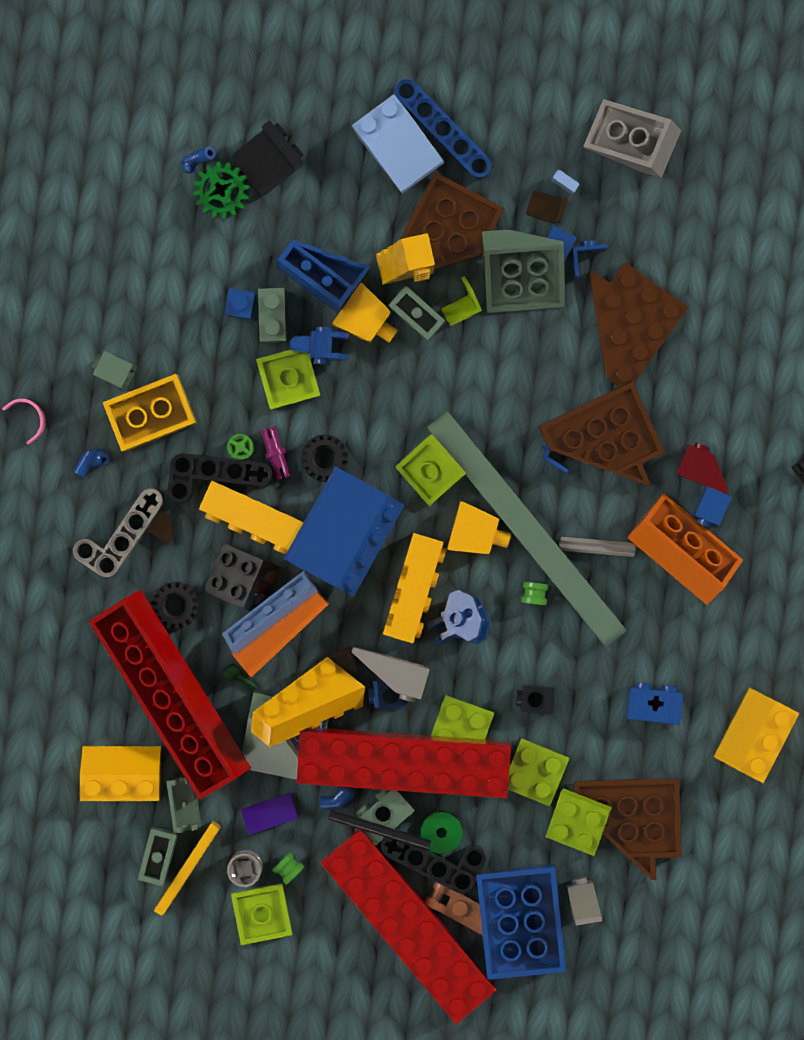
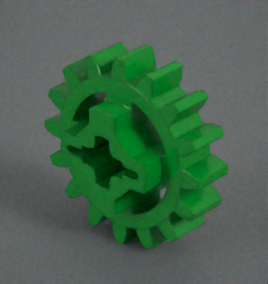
M216 162L215 169L207 165L208 172L206 174L203 172L198 173L202 178L201 182L194 181L199 190L194 191L193 195L200 196L196 204L198 206L205 205L203 209L205 214L212 210L213 218H217L219 213H221L223 219H227L228 212L236 216L237 207L245 209L244 204L241 203L242 200L250 199L249 196L244 194L246 190L251 189L249 185L243 184L247 176L242 175L239 177L241 169L237 167L232 171V165L228 162L225 168H222L221 162ZM218 173H227L234 178L226 181ZM210 180V189L205 193L206 183ZM219 184L224 187L228 186L224 197L220 194L215 195L219 191ZM239 187L238 197L234 202L232 198L234 190ZM218 200L223 203L225 208H217L210 203Z

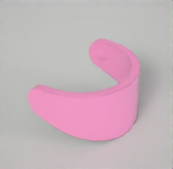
M16 399L2 409L5 411L11 406L23 402L34 406L39 413L40 427L37 434L26 442L29 445L42 435L46 426L45 414L42 408L35 402L27 399Z

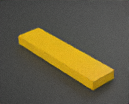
M211 822L154 909V912L160 916L164 915L221 828L218 823Z

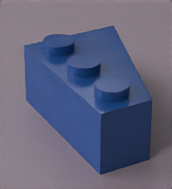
M292 240L277 259L275 267L339 313L358 285L369 274L372 266L360 264L341 255L337 256L325 252L323 249Z

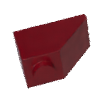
M695 442L694 446L687 445L675 474L726 494L728 488L715 456L709 453L710 448Z

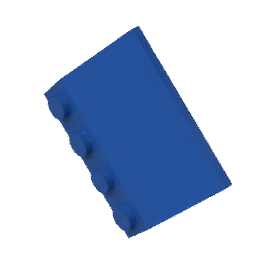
M335 466L284 559L336 588L355 596L405 505Z
M555 863L476 874L487 979L566 972Z

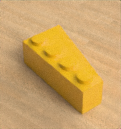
M428 233L401 239L376 254L382 285L414 278V282H420L430 279V274L434 273L435 262Z
M211 481L199 507V510L206 512L205 518L218 524L220 520L228 522L227 528L242 534L243 530L252 533L250 539L264 545L267 540L275 544L274 550L285 555L304 523L295 517L275 510L264 503L251 499L214 481Z
M413 533L383 635L409 643H414L415 637L420 639L424 626L420 619L423 612L428 613L432 599L427 597L430 587L435 588L439 573H436L435 569L438 562L443 563L447 548L442 547L444 542Z
M327 657L253 711L251 733L269 747L277 745L299 735L301 730L310 727L312 729L316 728L326 719L331 717L336 719L343 716L344 712L349 709L357 710L363 707L365 686Z

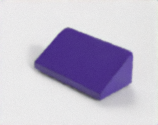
M290 792L241 809L248 835L296 820L299 817Z

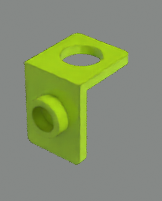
M465 276L461 277L468 295L441 309L450 326L482 311L474 291Z

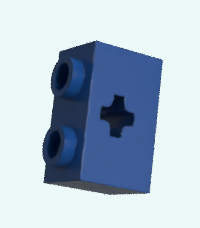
M636 682L635 687L629 686L626 710L627 719L680 725L683 693L677 691L678 687L662 685L661 690L651 689L652 684ZM654 696H657V699L661 701V705H657L656 709L653 710L652 706L648 704V700H653Z

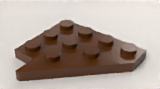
M435 172L400 240L428 233L435 262L434 270L483 255L482 232L494 230L504 208Z
M625 262L610 283L593 270L589 273L605 377L618 387L630 381L635 383L688 309L686 305Z
M633 381L538 426L548 450L643 485L651 483L642 463L665 453Z
M679 778L574 781V793L612 807L603 835L651 880H656L655 858L681 857Z

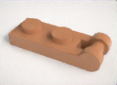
M435 882L433 885L434 891L431 896H427L424 903L483 936L479 902ZM443 894L450 896L446 905L439 902Z

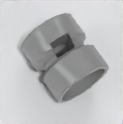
M243 849L237 851L227 866V874L231 882L239 887L254 885L258 881L263 869L261 857L252 850Z

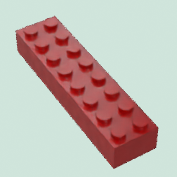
M141 589L88 621L199 800L235 780L251 768Z
M310 727L300 731L296 783L507 798L511 744L510 741L329 728L312 729Z
M357 829L321 860V865L455 1024L459 1023L496 991L495 984L490 979H487V975L430 907L424 903V900L393 863L382 853L381 849L377 845L375 846L362 830Z

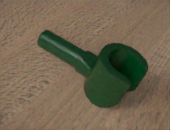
M230 664L223 670L224 675L230 682L238 677L240 681L255 691L258 685L248 679L237 665Z

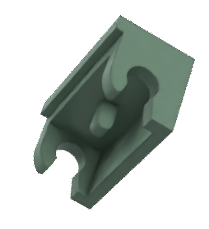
M185 777L168 779L166 782L174 833H181L185 830L193 831L202 827L198 797Z

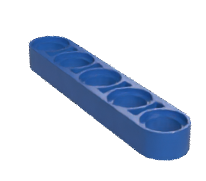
M410 79L399 81L395 87V96L401 104L471 176L478 179L486 177L491 169L489 158L414 81ZM405 84L411 85L414 89L413 96L407 99L399 94L400 87ZM422 103H428L432 107L431 115L421 117L417 112L418 106ZM439 122L449 124L451 130L448 135L440 136L437 134L435 127ZM460 140L467 142L469 150L463 155L457 154L453 148L454 144ZM476 159L484 160L487 164L485 172L480 174L474 172L472 169L473 161Z

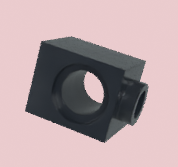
M522 684V690H517L516 706H521V712L553 714L555 688L552 686ZM532 692H539L542 695L540 705L531 706L528 703V696Z

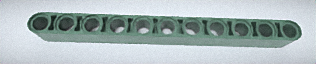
M444 412L427 426L430 433L433 434L466 472V477L607 648L627 632L449 412Z

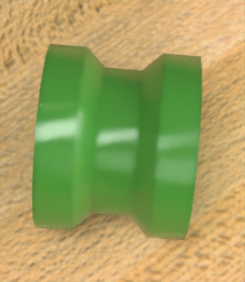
M236 434L229 439L227 450L233 458L246 460L253 454L254 444L248 436Z
M523 581L525 593L521 597V602L547 605L545 592L548 590L549 584Z
M288 852L272 868V871L275 874H280L283 877V882L287 885L305 866L301 862H296L294 855Z

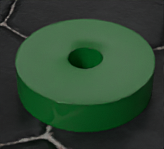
M437 811L428 815L423 821L421 837L431 840L430 851L445 854L453 851L461 842L462 827L459 820L453 814L446 811ZM439 828L446 830L444 837H439L436 834Z

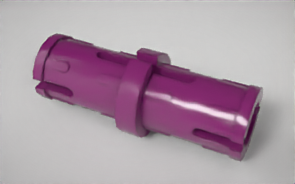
M276 426L268 428L271 439L269 438L267 428L259 432L267 451L265 454L266 459L270 460L274 479L277 481L282 479L279 468H281L284 478L291 476L284 457V453H286L285 448H281Z

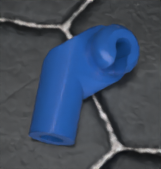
M208 146L185 156L181 162L183 164V172L195 173L197 164L215 158V149Z
M101 448L87 450L81 456L73 472L84 478L91 466H104L108 464L110 456L106 450Z
M340 787V790L334 796H320V809L344 808L354 797L353 787Z

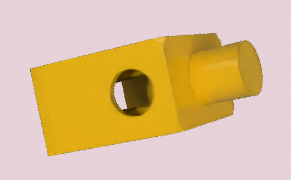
M362 283L358 285L332 323L336 328L368 343H371L376 335L390 343L398 332L396 328L386 322L391 315V311Z
M460 501L447 549L490 554L492 544L507 548L511 533L497 529L498 518Z

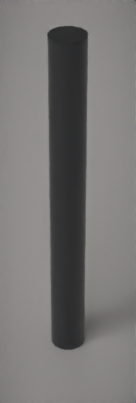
M330 810L328 820L429 850L431 844L429 839Z

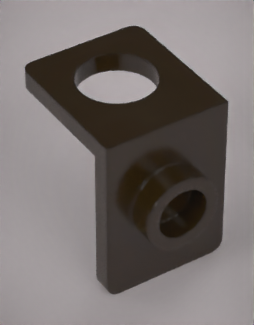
M534 190L526 210V215L559 226L568 198L564 197L561 199Z

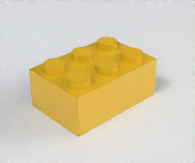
M177 374L102 402L122 452L132 450L197 424Z

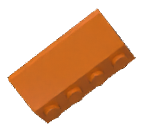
M665 493L659 497L627 537L706 605L725 588L743 561L740 556L707 528L697 523L694 517Z
M318 591L236 655L233 652L231 654L248 675L252 677L328 606L329 602Z

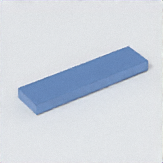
M305 570L222 633L230 650L235 655L318 592Z

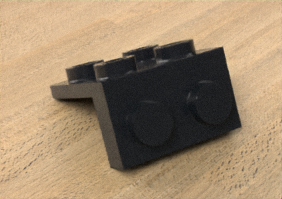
M270 120L261 126L262 131L232 155L233 161L261 195H267L304 165L301 157L304 156L295 143L290 146L284 138L287 136L284 129L279 123L273 125Z
M225 544L218 555L205 586V591L242 609L252 611L267 599L271 586L277 578L280 566Z

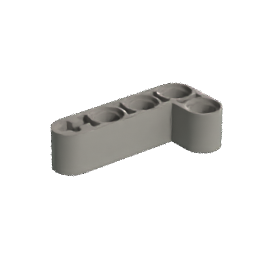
M156 489L144 490L105 547L91 539H82L73 547L74 557L102 577L116 575L163 507V494ZM156 494L155 500L158 504L156 506L151 505L147 512H151L150 517L145 512L137 510L139 505L141 508L146 507L148 504V500L145 499L147 495L153 496ZM136 514L140 515L144 520L143 527L138 530L133 529L130 524L131 518ZM121 536L126 537L129 541V547L125 551H120L116 547V540ZM84 543L89 544L93 549V553L89 558H84L80 555L79 549ZM105 558H110L114 562V569L110 573L104 572L101 568V563Z

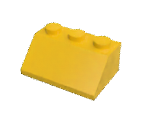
M749 687L713 757L764 783L800 713Z
M83 746L80 768V801H159L161 799V746Z

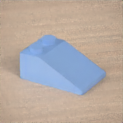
M394 94L352 125L360 141L402 194L444 163L422 130Z

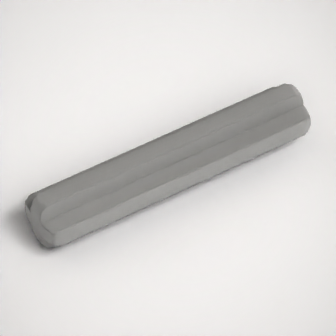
M560 537L558 545L561 551L628 557H634L636 553V545L629 542Z

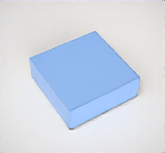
M557 170L551 180L572 195L579 186L577 181L561 170Z

